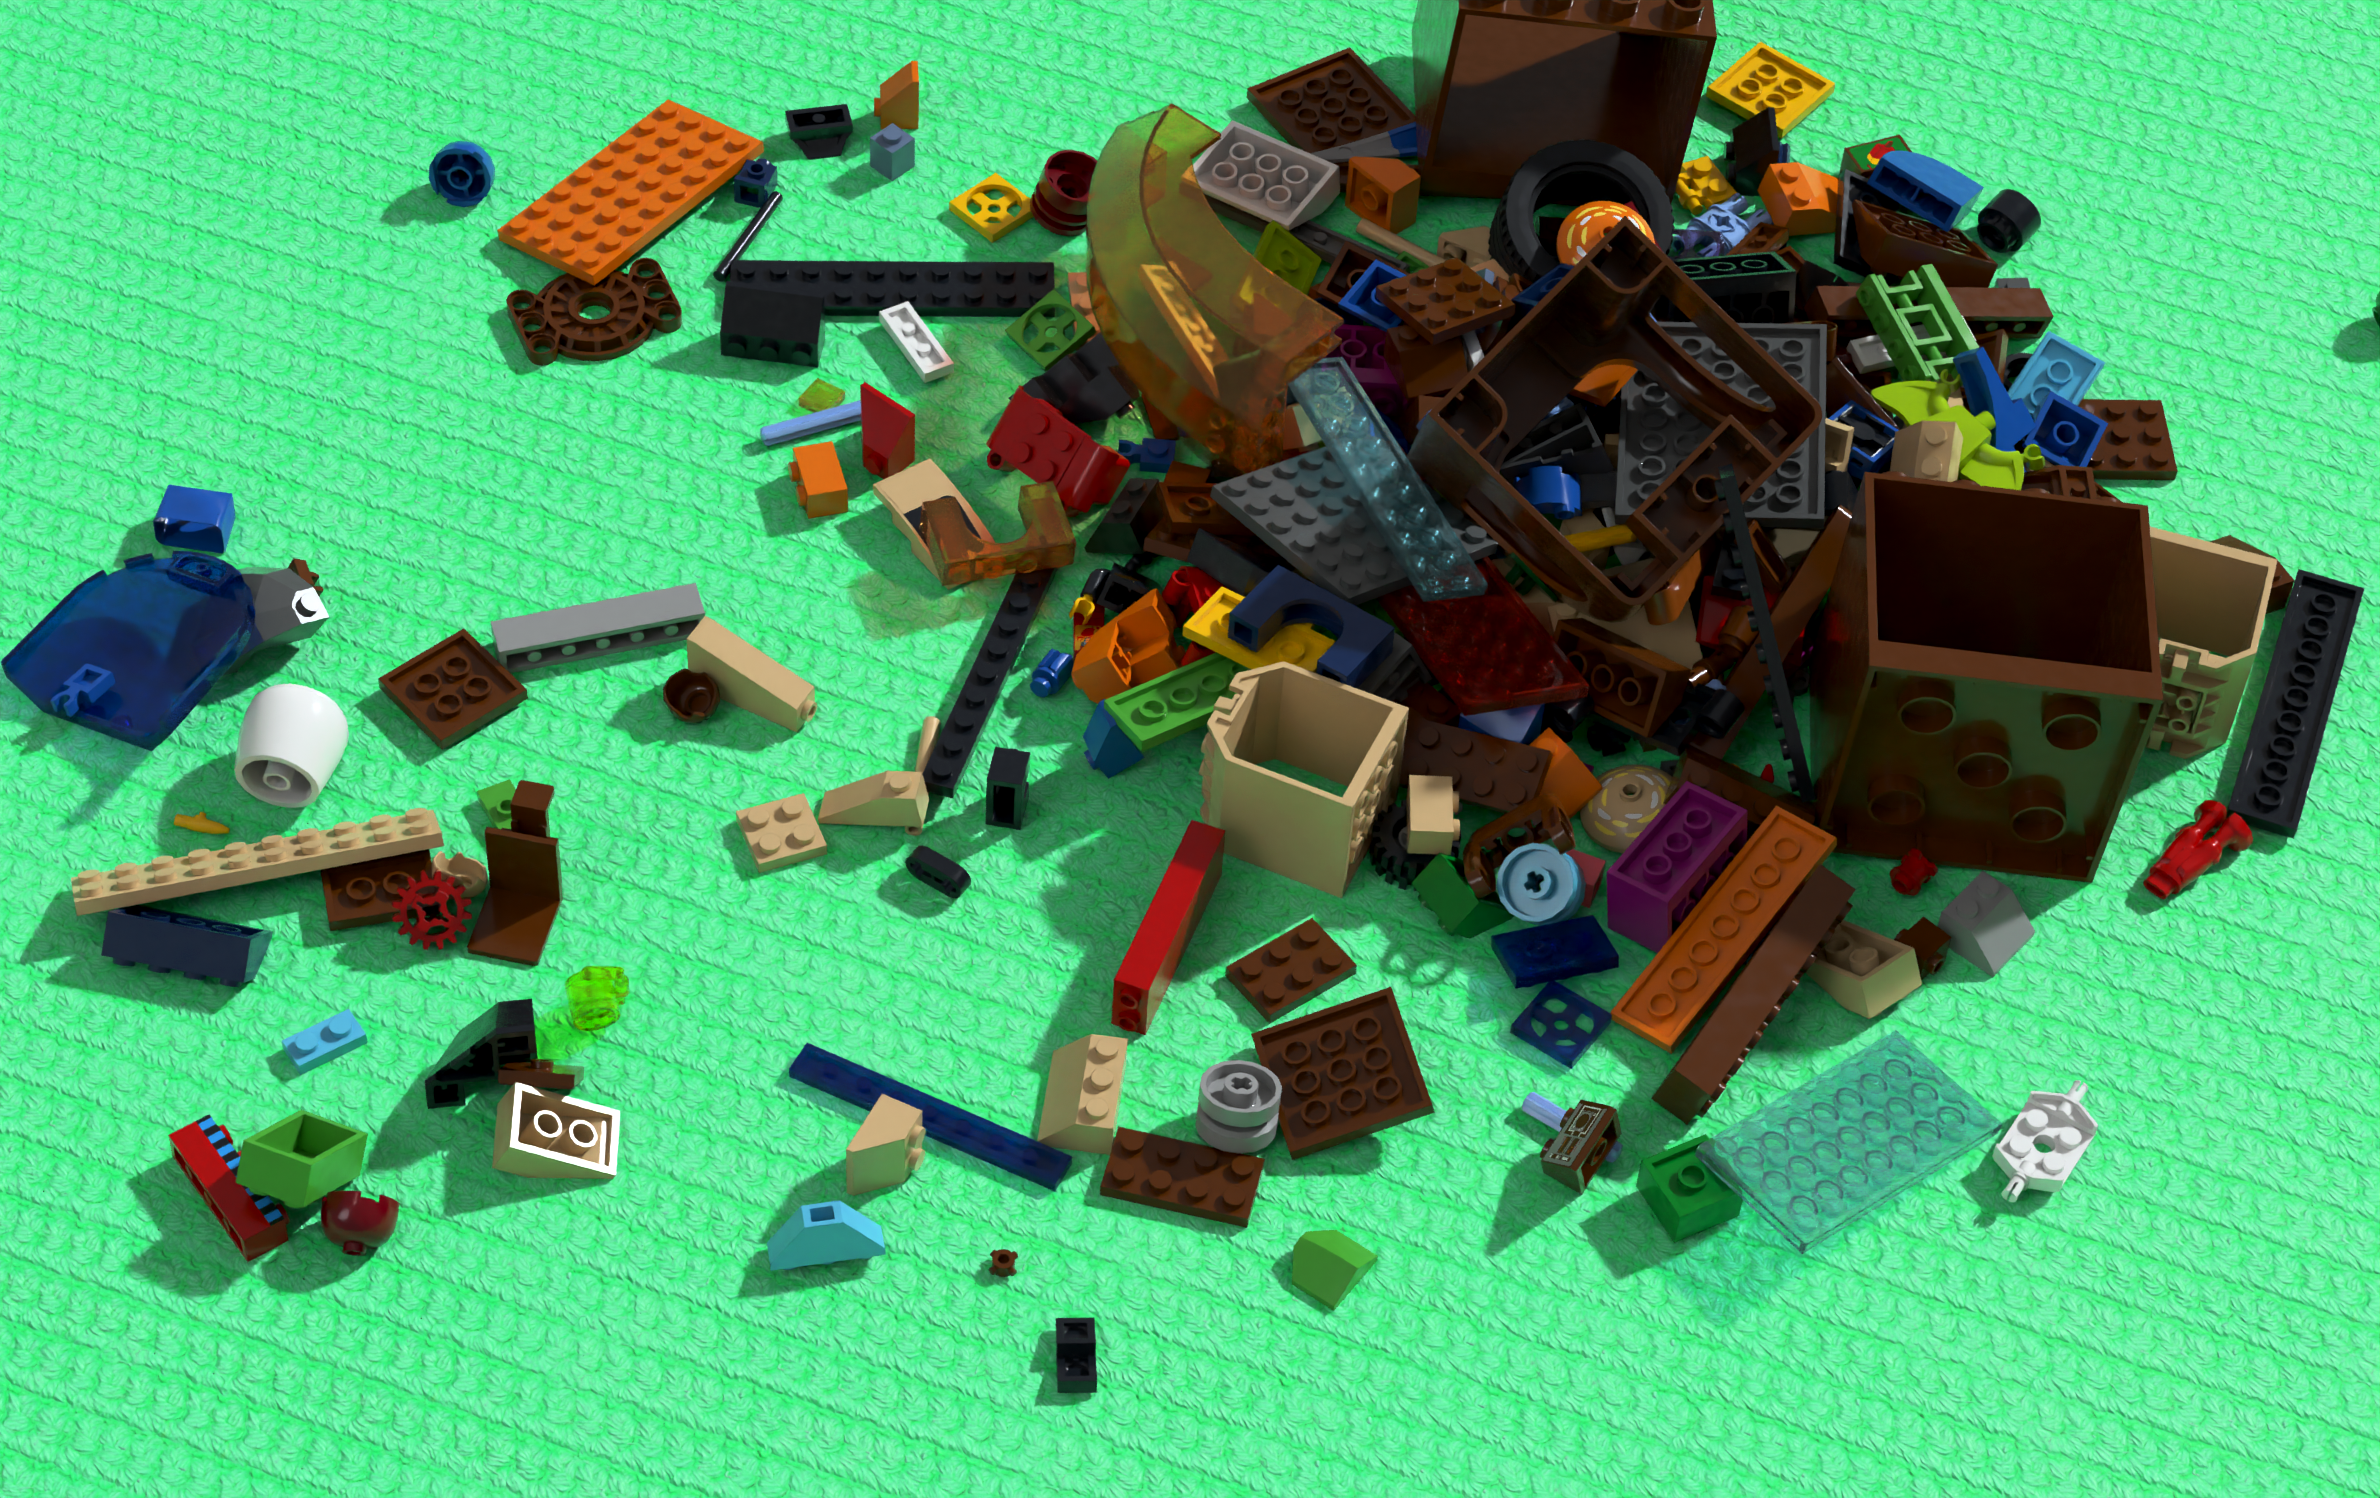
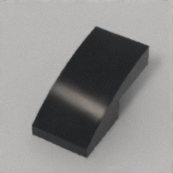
M1056 1318L1058 1393H1097L1094 1318Z

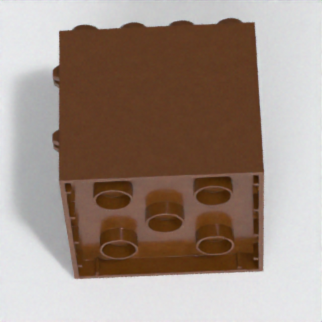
M1418 0L1412 26L1418 174L1421 175L1420 189L1502 198L1514 172L1520 168L1524 161L1528 160L1529 156L1536 155L1540 149H1545L1549 145H1556L1561 141L1584 139L1615 145L1644 162L1664 186L1671 205L1717 39L1713 0ZM1560 200L1552 202L1551 204H1561L1580 207L1584 204H1587L1588 202L1580 200Z
M1897 471L1881 474L1864 472L1809 659L1811 782L1816 800L1811 801L1813 802L1815 812L1813 825L1836 837L1837 846L1832 851L1833 853L1901 860L1904 855H1908L1912 848H1916L1922 852L1929 862L1936 865L2093 882L2163 702L2148 505L2123 503L2115 498L2106 496L2089 499L2056 495L2039 488L2014 490L1980 486L1971 480L1947 482L1913 478Z

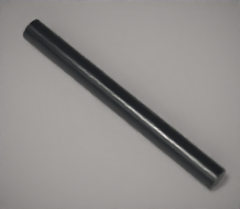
M773 191L720 263L713 273L716 280L722 282L726 279L731 271V260H739L776 210L783 200L779 192Z

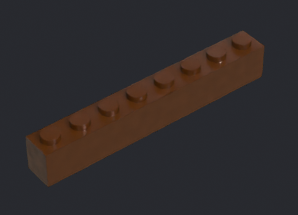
M1860 286L1815 287L1804 307L1809 321H1830L1837 325V337H1868L1877 335L1856 296V291ZM1946 287L1974 337L2004 329L2009 338H2041L2054 317L2040 288ZM1916 300L1911 301L1913 306H1919ZM1897 303L1892 304L1894 309H1900ZM1915 322V323H1909V324H1910L1911 327H1913V326H1917V325H1922L1923 323H1922V322Z

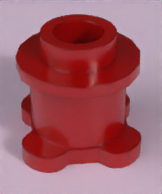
M1912 848L1908 855H1904L1901 859L1902 864L1891 869L1890 878L1892 886L1897 892L1903 895L1915 896L1920 892L1922 883H1927L1931 879L1930 876L1934 877L1938 873V869L1934 863L1929 862L1923 856L1920 850Z

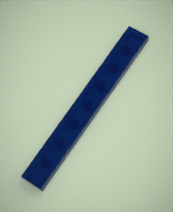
M806 1043L789 1068V1077L867 1111L872 1110L881 1094L923 1111L922 1127L926 1129L925 1136L1052 1191H1056L1072 1165V1156L812 1044Z

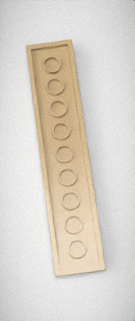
M415 808L408 810L405 813L406 815L396 817L378 815L372 817L369 822L359 824L351 821L341 822L334 825L332 829L322 831L316 828H309L299 831L295 836L285 838L280 835H271L263 838L261 842L253 844L234 842L226 845L225 849L216 851L197 849L188 853V856L179 858L160 856L153 859L151 863L142 865L123 863L116 866L115 870L105 872L86 870L79 873L78 877L71 878L77 916L442 847L444 846L442 832L433 810Z

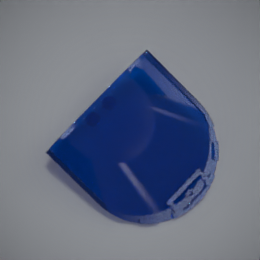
M173 551L172 558L154 560L153 554L149 553L123 560L126 567L109 575L104 570L97 572L75 587L2 659L1 665L6 677L44 713L153 751L173 733L236 661L247 645L254 628L256 609L250 586L248 587L242 574L235 567L211 555L191 551ZM86 663L113 673L116 683L94 703L91 704L84 701L80 705L79 710L71 717L67 716L64 707L59 712L54 711L50 700L58 693L65 691L63 683Z

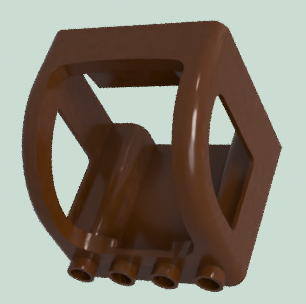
M1624 216L1427 414L1405 460L1449 503L1460 510L1465 518L1474 525L1483 528L1487 535L1498 542L1497 548L1505 556L1512 552L1515 553L1561 601L1589 617L1615 623L1626 621L1633 617L1724 524L1722 514L1729 512L1726 500L1719 502L1714 481L1721 479L1718 467L1732 464L1743 505L1816 430L1822 419V410L1818 401L1638 227ZM1663 294L1671 300L1769 395L1776 407L1758 404L1736 392L1705 369L1671 338L1650 316V312L1660 296ZM1608 365H1626L1644 372L1688 412L1714 430L1624 523L1656 557L1633 581L1623 572L1613 576H1604L1499 474L1501 465L1507 455L1588 374Z

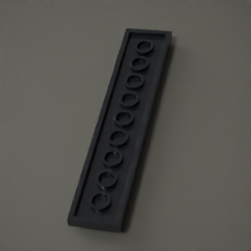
M731 260L730 271L731 282L824 293L825 316H879V311L908 301L919 316L1021 317L1055 289L1054 262ZM1051 307L1043 316L1055 317V307Z
M2298 569L2227 809L2226 818L2236 813L2242 817L2247 825L2294 839L2364 588Z

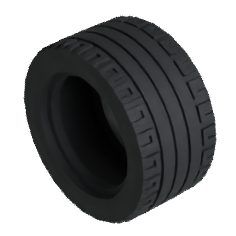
M1584 139L1561 141L1556 145H1549L1545 149L1537 151L1536 155L1529 156L1528 160L1524 161L1520 168L1514 172L1513 177H1511L1491 223L1488 240L1490 260L1495 259L1509 276L1516 273L1533 283L1561 264L1541 245L1533 224V214L1547 204L1560 200H1580L1588 203L1612 201L1623 205L1632 201L1639 214L1649 225L1660 248L1668 256L1675 228L1673 225L1674 216L1671 214L1673 209L1670 205V199L1665 193L1664 186L1658 177L1653 174V171L1644 162L1624 149L1606 142Z

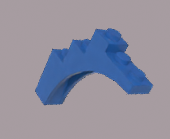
M1984 347L1959 353L1952 360L1963 382L1970 413L1974 417L1983 411L1991 413L1995 419L1996 426L1990 430L1992 435L1990 445L2001 451H2016L2014 445L2036 427L2022 398L2011 400Z

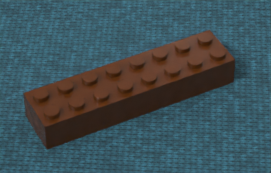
M1820 864L1803 885L1800 893L1796 895L1785 912L1777 920L1651 1099L1687 1125L1696 1114L1701 1118L1706 1114L1711 1105L1716 1102L1727 1087V1082L1741 1067L1746 1055L1760 1040L1767 1025L1773 1021L1781 1010V1005L1795 990L1800 982V978L1816 960L1821 948L1830 940L1836 931L1835 928L1851 910L1853 905L1848 900L1856 889Z

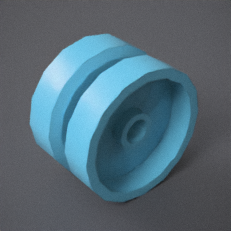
M1530 843L1516 848L1505 858L1498 870L1496 886L1500 901L1509 913L1531 924L1551 927L1566 922L1577 913L1584 900L1586 882L1582 868L1572 856L1566 853L1560 855L1557 848L1548 844Z

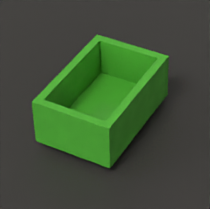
M301 1109L243 1140L236 1183L248 1187L250 1192L256 1195H270L283 1200L286 1206L304 1208L327 1195L328 1192L334 1191L360 1176L368 1134Z

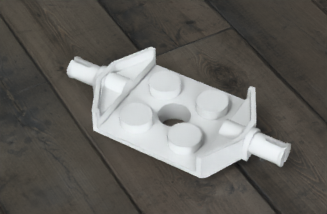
M2075 1080L2067 1094L2041 1091L2030 1092L2024 1108L2000 1144H1996L1992 1155L1994 1161L2010 1178L2008 1185L2002 1191V1196L2005 1200L2010 1196L2009 1202H2016L2021 1191H2026L2027 1188L2049 1192L2060 1191L2091 1143L2098 1128V1124L2080 1103V1100L2088 1091L2086 1083L2083 1082L2079 1088L2081 1081ZM2038 1143L2045 1144L2050 1147L2052 1152L2042 1153L2034 1145Z

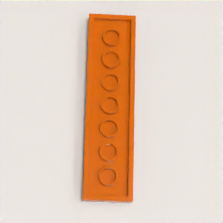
M1776 805L1610 1012L1611 1020L1672 1054L1785 912L1796 895L1800 893L1803 885L1820 864L1822 865L1837 846L1836 837Z

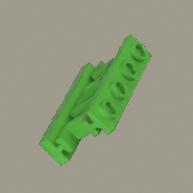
M1933 264L1922 265L1917 273L1914 270L1908 271L1900 282L1901 286L1889 288L1882 275H1867L1856 291V296L1885 346L1889 357L1900 373L1902 380L1938 383L1940 380L1938 375L1944 369H1948V374L1951 373L1955 380L1959 373L1952 359L1961 352L1976 349L1979 346ZM1916 300L1919 306H1913L1911 301ZM1897 303L1900 309H1894L1892 304ZM1922 322L1931 338L1918 340L1909 323ZM1945 351L1948 358H1943L1940 352ZM1921 355H1926L1929 361L1924 362ZM1960 378V386H1963V382Z

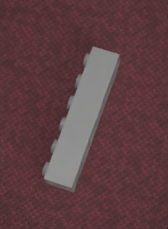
M696 583L679 585L661 590L491 621L493 647L497 661L510 673L687 640V637L704 618L705 611Z

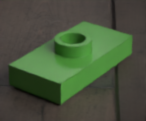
M510 779L477 791L478 801L492 826L496 829H511L510 803L516 789Z

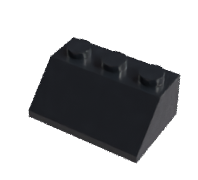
M727 281L720 329L721 355L818 367L825 342L824 293Z

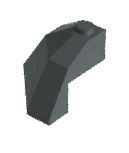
M246 567L221 573L217 578L216 589L202 621L203 626L200 635L195 641L193 652L208 679L236 673L256 651L311 638L326 622L329 615L314 587L289 568Z

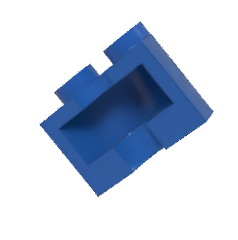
M1540 466L1528 469V476L1523 478L1516 476L1514 478L1513 487L1540 514L1552 513L1555 518L1560 520L1582 516L1581 479L1576 472L1568 475L1562 473V467Z

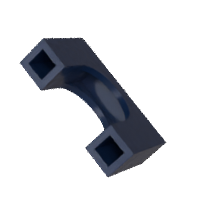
M1277 565L1229 614L1228 638L1256 653L1278 631L1286 626L1297 623H1311L1328 629L1338 640L1317 660L1316 673L1354 688H1358L1393 650L1395 627L1280 565Z

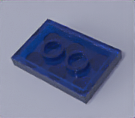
M1594 915L1491 936V948L1516 989L1532 987L1536 984L1555 980H1565L1589 973H1599L1619 967V955Z

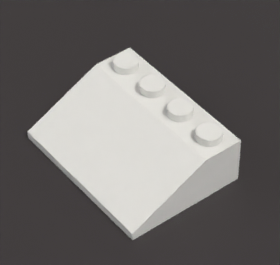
M1232 120L1181 178V184L1268 222L1274 220L1289 231L1324 213L1340 194V170L1338 165Z

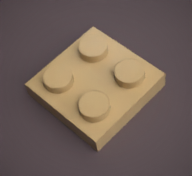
M804 793L736 811V821L759 873L827 855V844Z

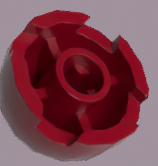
M331 1191L327 1193V1197L322 1198L321 1226L325 1236L332 1243L343 1247L342 1252L344 1254L364 1256L366 1255V1249H375L388 1242L394 1233L400 1203L384 1195H379V1202H376L373 1199L361 1197V1191Z

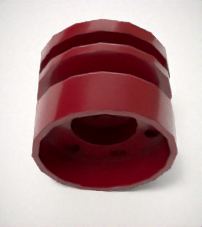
M1063 150L1051 155L1042 170L1030 199V210L1035 220L1043 228L1058 235L1074 236L1087 231L1108 189V175L1104 167L1094 157L1080 151Z

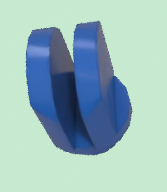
M1051 649L1032 673V682L1030 684L1032 692L1043 698L1048 694L1058 692L1071 676L1074 665L1073 657L1070 654L1060 653L1058 650Z

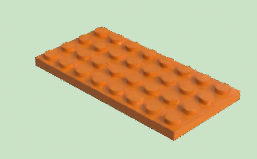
M668 99L498 229L499 241L595 286L742 170L747 159L753 161L764 152L763 141Z

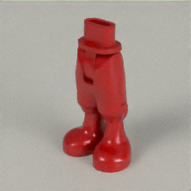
M2205 800L2194 811L2196 823L2177 832L2173 842L2166 848L2157 862L2152 865L2150 875L2143 882L2145 888L2161 899H2166L2171 893L2178 894L2182 889L2198 879L2212 865L2219 863L2224 847L2227 846L2237 852L2248 849L2253 843V836L2249 826L2236 813L2231 814L2226 819V807L2220 802ZM2216 832L2212 837L2202 841L2207 833Z

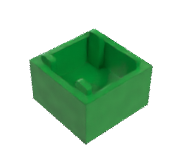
M1706 1134L1641 1160L1636 1183L1637 1189L1674 1243L1738 1217L1745 1189Z

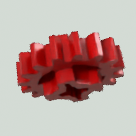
M436 869L433 878H428L425 870H422L420 872L421 880L415 881L414 878L408 876L407 881L410 887L408 889L403 887L396 889L399 895L402 896V899L392 901V907L400 909V912L394 914L392 919L393 922H403V925L398 929V933L404 935L409 932L411 934L409 944L413 945L420 939L422 940L423 949L428 950L430 942H436L440 950L443 949V940L446 938L452 943L457 942L454 934L456 930L464 933L467 931V928L461 922L462 919H472V914L464 910V907L472 902L468 897L461 898L460 895L466 888L463 884L454 887L455 877L452 874L446 880H442L440 870ZM426 886H438L431 893L422 895L416 892ZM450 894H452L456 901V916L447 910L446 902ZM435 901L439 902L437 906L444 917L435 914L430 915L429 918L425 917L426 911L421 903L432 905ZM408 904L417 911L418 917L414 925L410 923L407 917ZM438 925L446 927L445 930L438 933H427L430 927Z

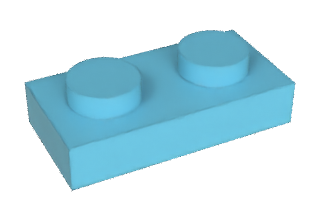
M347 1009L282 1040V1046L299 1074L302 1075L366 1044L367 1036L351 1011Z

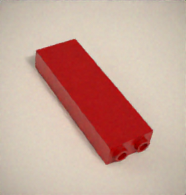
M1191 820L1114 978L1111 1024L1119 1026L1126 1031H1134L1146 1035L1221 878L1226 830Z

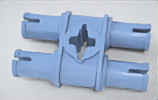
M1735 193L1724 203L1713 204L1708 207L1707 212L1703 215L1691 219L1687 229L1673 237L1671 247L1675 252L1680 250L1678 252L1679 255H1684L1695 245L1702 244L1706 248L1696 253L1694 258L1724 256L1760 222L1771 224L1772 218L1767 211L1764 213V209H1758L1745 220L1737 217L1748 209V203L1744 196L1739 198L1740 194Z

